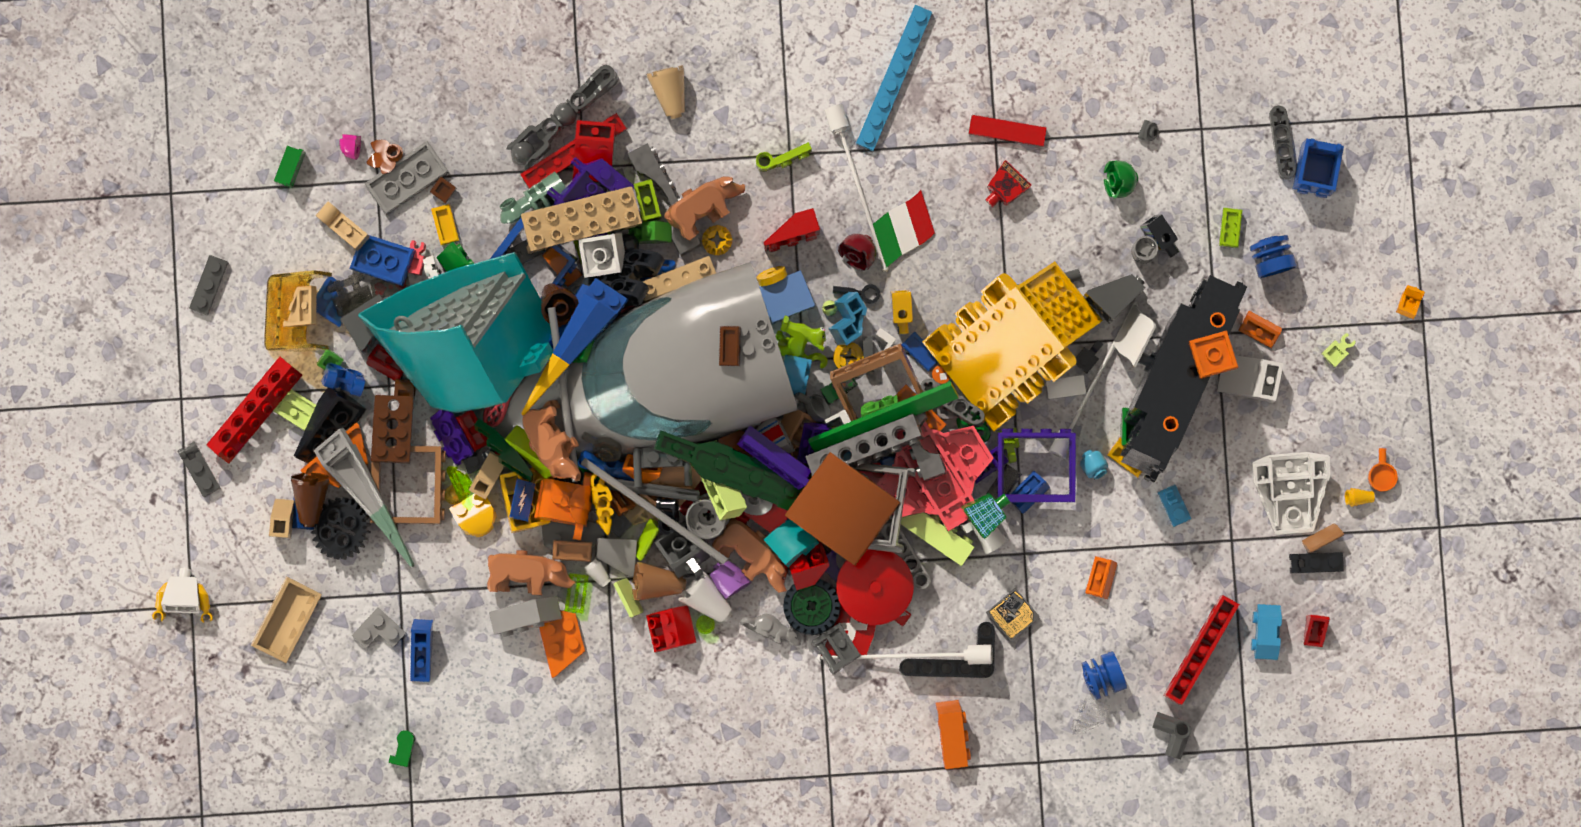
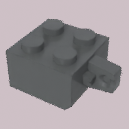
M686 520L680 523L681 526L690 531ZM676 531L669 535L664 534L654 540L658 550L678 578L691 570L697 578L703 575L698 565L710 558L708 553Z

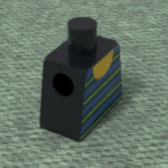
M1162 214L1154 215L1140 226L1147 236L1156 240L1158 251L1165 250L1170 258L1180 252L1174 244L1178 238ZM1163 235L1165 236V241H1164V242L1162 241V236H1163Z

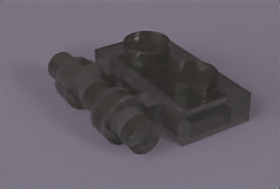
M363 273L351 274L347 279L334 281L332 285L327 286L329 293L336 291L338 294L337 297L332 298L338 317L352 312L373 298L368 285L360 286L359 282L365 279ZM352 285L354 290L345 293L344 288Z

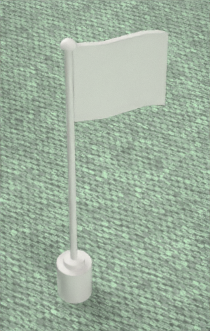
M1136 301L1131 303L1132 307L1069 427L1071 433H1074L1072 430L1114 348L1120 354L1127 357L1133 366L1136 367L1156 328L1153 320L1143 315L1138 309ZM1055 438L1049 451L1062 459H1066L1069 454V438Z

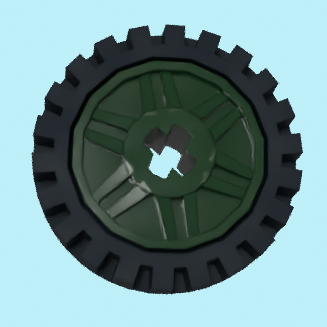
M819 579L815 585L796 590L795 584H793L787 591L783 604L784 614L788 623L795 630L806 635H818L828 631L838 620L841 609L836 590L822 579ZM809 602H812V603L814 604V603L816 602V603H817V604L815 605L816 610L812 611V610L810 609V610L808 611V610H807V608H809L808 603H809Z

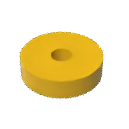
M776 266L757 275L756 279L759 286H768L783 280L788 274L784 266Z

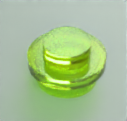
M702 615L696 621V628L702 634H709L715 628V621L706 615Z

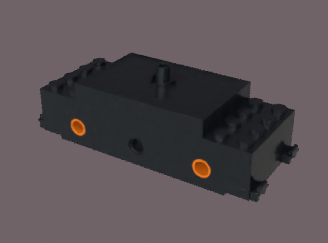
M1211 275L1207 280L1203 279L1190 299L1191 304L1186 306L1181 303L1169 319L1155 351H1152L1151 355L1143 352L1138 362L1146 366L1144 368L1145 373L1124 418V421L1134 426V428H1132L1128 436L1129 441L1124 445L1120 455L1123 456L1121 462L1148 474L1144 476V479L1148 482L1154 483L1158 475L1165 471L1171 456L1179 448L1210 377L1200 379L1189 341L1227 331L1229 336L1240 312L1238 307L1248 287L1243 285L1242 282L1237 281L1235 286Z

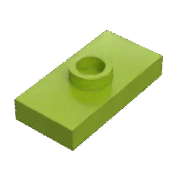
M1223 208L1219 246L1238 248L1242 219L1241 209Z

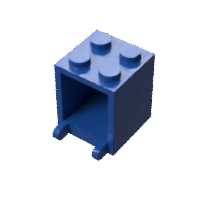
M1306 138L1300 147L1292 189H1296L1297 193L1300 194L1316 193L1315 196L1320 198L1331 196L1336 191L1344 146Z

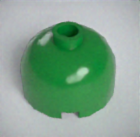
M1109 161L1106 164L1104 173H1107V180L1104 179V186L1108 196L1117 199L1130 195L1138 183V174L1132 165L1126 161Z

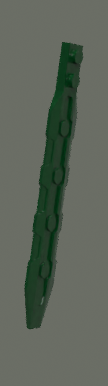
M659 432L654 450L690 463L703 479L742 491L745 495L753 498L758 497L776 504L777 507L787 511L804 489L803 487L798 490L755 457L737 452L727 445L716 441L695 444L670 433Z

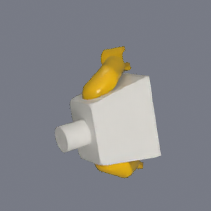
M181 568L179 577H169L168 582L164 583L158 590L155 603L157 611L152 615L154 620L157 619V613L161 614V621L166 618L165 612L201 614L202 610L201 621L204 623L203 617L206 614L210 616V621H212L213 615L209 612V595L204 586L198 583L197 578L190 577V569Z

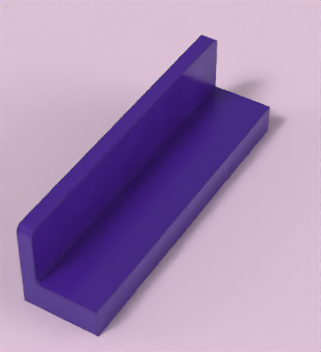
M752 426L746 429L737 443L738 446L798 490L806 486L809 481L807 477L811 473L809 468Z

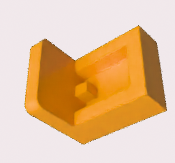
M1407 285L1401 295L1396 313L1414 319L1425 292L1417 287Z

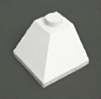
M622 233L578 240L584 278L622 272L625 254Z

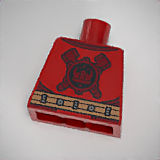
M1005 160L987 186L992 193L985 201L991 207H994L999 201L1007 206L1029 190L1032 184Z

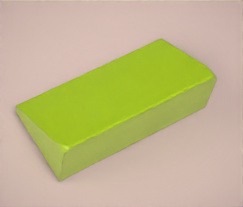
M652 518L648 520L637 540L636 556L640 561L646 557L660 531L658 522Z

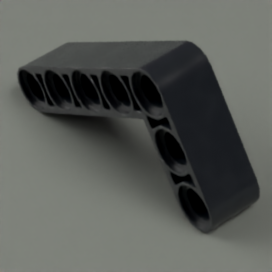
M983 622L977 627L976 645H992L993 661L992 664H987L990 667V672L987 675H983L980 672L982 664H969L971 666L970 673L963 674L960 669L961 665L964 663L968 664V661L908 658L901 661L899 671L904 676L988 678L994 673L995 627L990 622ZM983 625L991 628L989 636L981 634L980 630ZM905 662L912 663V672L906 673L903 671L902 666ZM925 662L930 663L933 667L932 671L928 674L922 671V665ZM949 663L952 666L949 674L942 672V664Z

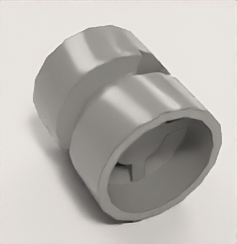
M1149 236L1138 238L1131 248L1133 259L1141 264L1151 262L1158 252L1156 240Z

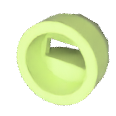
M828 300L824 302L822 311L825 315L833 316L836 314L837 307L834 301ZM834 305L835 307L832 309L825 310V307Z

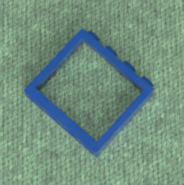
M521 218L490 259L505 255L524 230ZM559 244L551 247L569 261L552 283L562 287L566 281L564 279L568 272L571 274L577 267L575 262L578 258Z

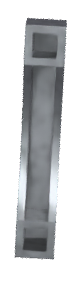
M647 143L627 153L636 173L649 180L652 179V182L663 191L670 206L681 199L680 196L676 198L673 192L676 190L671 180L667 181L664 175L667 173L662 163L658 164L656 160L658 154L653 146L649 147ZM673 227L672 241L681 257L701 247L700 241H702L700 233L691 240H687L681 235L680 229Z

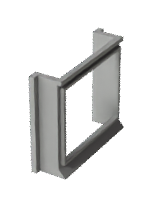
M868 463L857 468L853 466L858 471L899 475L896 499L901 503L893 513L889 541L874 539L868 549L903 553L904 545L898 544L908 476L915 477L916 469Z

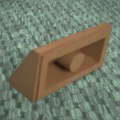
M1332 524L1302 540V544L1307 553H1312L1344 536V533L1336 524Z

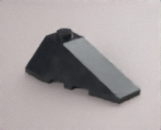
M327 387L316 404L294 453V457L306 463L311 462L316 457L314 450L338 429L344 428L347 430L360 420L367 409L345 392L334 387L333 389Z

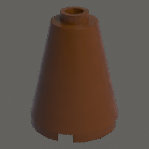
M554 283L545 285L541 296V313L543 318L550 324L548 308L555 307L558 327L568 324L579 304L577 297L572 292Z
M297 473L291 476L299 522L304 527H314L315 524L319 523L330 483L329 476L325 474L311 473V475L305 476V473Z

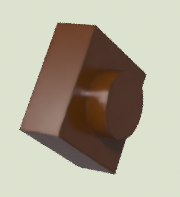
M440 177L430 193L446 204L457 188Z

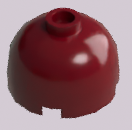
M851 234L838 246L839 255L842 258L845 256L849 260L846 263L857 270L865 271L866 268L868 270L876 259L877 250L872 238L868 235Z

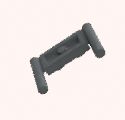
M654 448L633 449L634 488H642L641 468L684 467L685 486H692V466L690 463L654 450Z

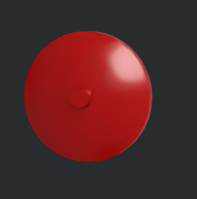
M867 549L856 566L847 560L843 563L837 576L836 590L841 606L853 619L868 625H882L897 619L908 608L913 596L914 582L908 565L899 555L894 552Z

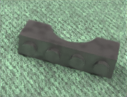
M926 412L916 416L921 428L925 421L928 420ZM921 443L912 446V449L909 450L912 459L917 460L919 466L916 468L918 476L923 478L924 481H929L948 473L940 454L927 452Z

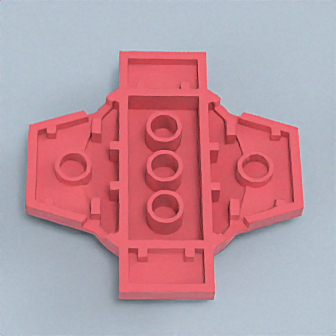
M925 421L921 427L924 439L920 440V443L927 452L942 456L948 473L929 481L919 478L917 470L915 477L908 476L902 517L920 513L936 515L949 532L969 520L961 507L974 501L971 495L974 482L994 458L974 426L943 433L930 429ZM904 430L897 434L899 440L904 438ZM906 445L902 447V450L896 453L892 466L913 469L919 467L917 460H913L909 450L912 449V446ZM884 474L877 485L896 498L899 475Z

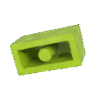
M652 179L633 184L643 222L661 220L662 217Z

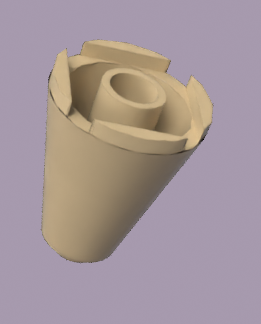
M679 65L678 68L670 67L647 73V78L665 115L670 116L671 119L682 117L681 113L685 112L684 66Z

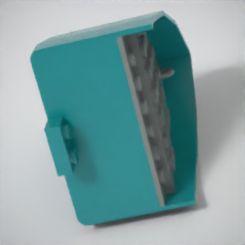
M515 252L455 268L421 281L358 314L429 405L445 411L457 413L506 403L525 376L541 372L553 353V349L548 342L551 337L550 324L542 316L541 299Z

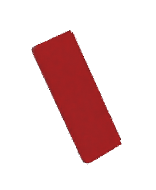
M377 344L368 356L366 364L394 381L395 379H402L404 372L384 347Z
M473 410L456 417L474 452L487 445L486 440L488 438L475 430L474 424L478 419Z

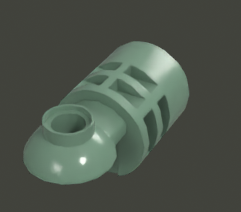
M553 172L530 189L523 192L525 196L516 201L512 197L500 204V209L502 210L500 214L501 223L517 222L521 218V214L530 208L538 210L554 206L555 199L552 198L549 201L546 197L547 191L550 187H553L560 194L566 188L557 173Z

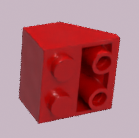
M819 541L806 556L801 554L789 566L796 590L815 585L829 567L822 542Z
M687 605L646 615L654 653L697 643Z

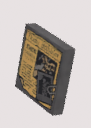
M1016 588L986 612L1010 642L1040 618Z

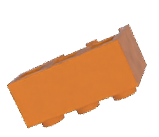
M959 700L936 702L945 769L968 767L967 760H971L970 749L966 748L965 742L969 741L968 731L964 730L963 723H967L966 713L961 711Z

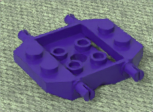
M575 157L571 164L579 169V172L575 175L572 182L560 194L553 187L549 188L547 194L555 199L554 205L607 193L590 179L589 175L593 176L610 192L627 187L634 189V185L603 159L583 164ZM603 233V234H599V235H595V236H591V237H587V238L598 237V236H604V235H609V234Z

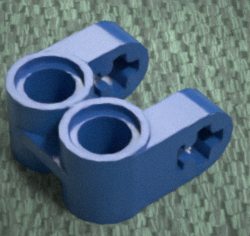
M327 363L321 380L323 386L332 389L333 387L341 388L359 397L362 395L365 379L361 372L348 368L345 369L333 363Z

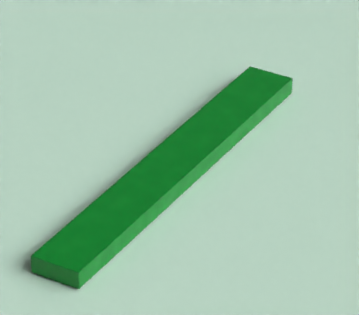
M951 381L809 438V444L814 452H818L914 414L917 416L959 398L958 393Z

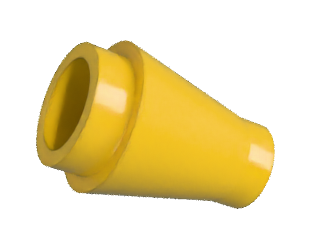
M1350 488V490L1345 491V503L1351 507L1373 503L1375 500L1373 491Z

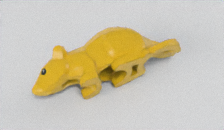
M593 473L590 482L593 487L591 494L592 503L595 505L598 517L596 523L600 525L606 535H609L612 525L610 517L614 514L613 509L610 508L612 495L609 488L604 485L605 481L601 478L594 486V479L598 476Z

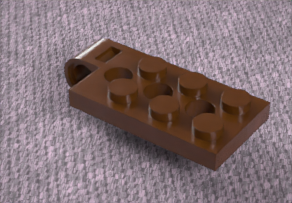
M395 379L394 396L375 395L371 462L410 464L416 387L409 379ZM397 401L399 403L398 409L390 410L388 407L390 402ZM390 420L398 422V426L395 429L387 427ZM389 439H395L397 441V444L394 448H388L386 446V442Z

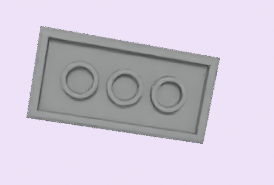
M426 141L396 162L394 170L390 173L382 174L380 172L364 184L384 213L388 215L438 181L440 177L448 174L449 171L429 142Z

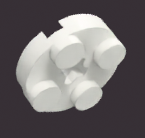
M433 255L423 259L424 270L428 278L440 275Z

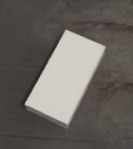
M1084 375L1059 378L1055 382L1052 379L1045 381L1048 400L1086 395Z

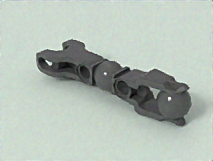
M603 65L598 68L572 94L570 100L567 99L566 102L556 106L553 115H550L551 118H546L537 126H528L516 140L508 144L506 150H511L513 161L524 165V170H526L536 160H539L551 149L550 143L560 133L561 128L564 129L565 126L572 125L577 119V114L580 115V111L587 109L617 84L618 75L609 65ZM610 74V77L604 80L605 75ZM578 97L584 98V103L581 106L575 105V100ZM549 123L556 124L553 132H548L546 129ZM534 132L537 134L538 139L544 142V145L536 153L532 144L524 141Z

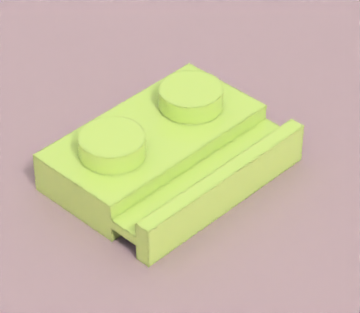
M291 389L273 412L305 431L316 404Z

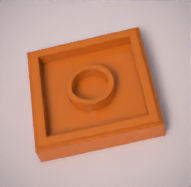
M1227 331L1189 341L1200 379L1238 369Z

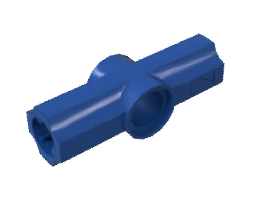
M584 450L581 452L578 459V466L580 468L587 469L581 465V462L586 458L612 477L634 481L633 478L622 471L624 462L619 461L616 456L611 454L601 456Z

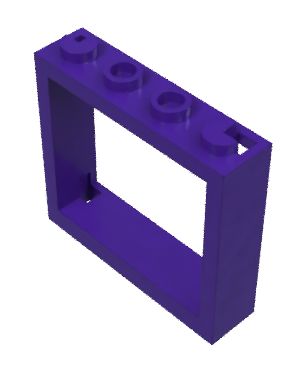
M1002 429V432H998V497L1004 494V438H1069V494L1005 495L1010 502H1076V433H1071V429H1060V433H1052V429H1040V433H1033V429H1021V433L1013 432V429Z

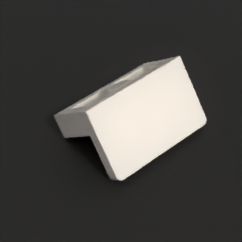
M881 328L875 335V339L886 346L885 349L892 347L896 341V338Z
M846 410L824 420V424L827 426L837 420H840L842 425L851 422Z

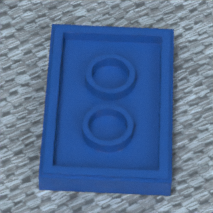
M369 235L370 238L358 251L356 250L349 269L403 286L416 250Z

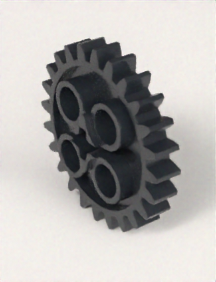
M335 497V501L329 499V505H323L319 523L315 524V530L311 531L312 534H316L312 541L318 542L316 548L321 549L320 553L327 554L329 558L333 557L337 560L340 558L346 560L347 556L353 558V552L360 553L358 547L365 548V545L362 543L363 540L369 541L365 535L371 533V531L367 530L371 523L366 522L370 516L363 515L365 513L364 509L360 508L361 506L357 502L355 503L353 499L346 497L342 499ZM338 512V518L335 520V514ZM354 519V525L351 527V521ZM329 521L333 524L340 525V527L354 532L355 535L353 536L350 533L343 532L342 530L336 527H332L328 525L327 522ZM331 530V536L328 538L327 534ZM347 537V543L344 545V538Z

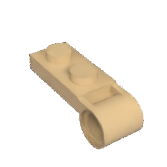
M328 201L315 215L357 251L370 238L366 232Z

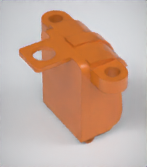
M585 472L582 485L553 479L541 480L534 518L575 525L573 539L581 540L583 527H587L588 515L591 512L592 487H590V481L593 473Z

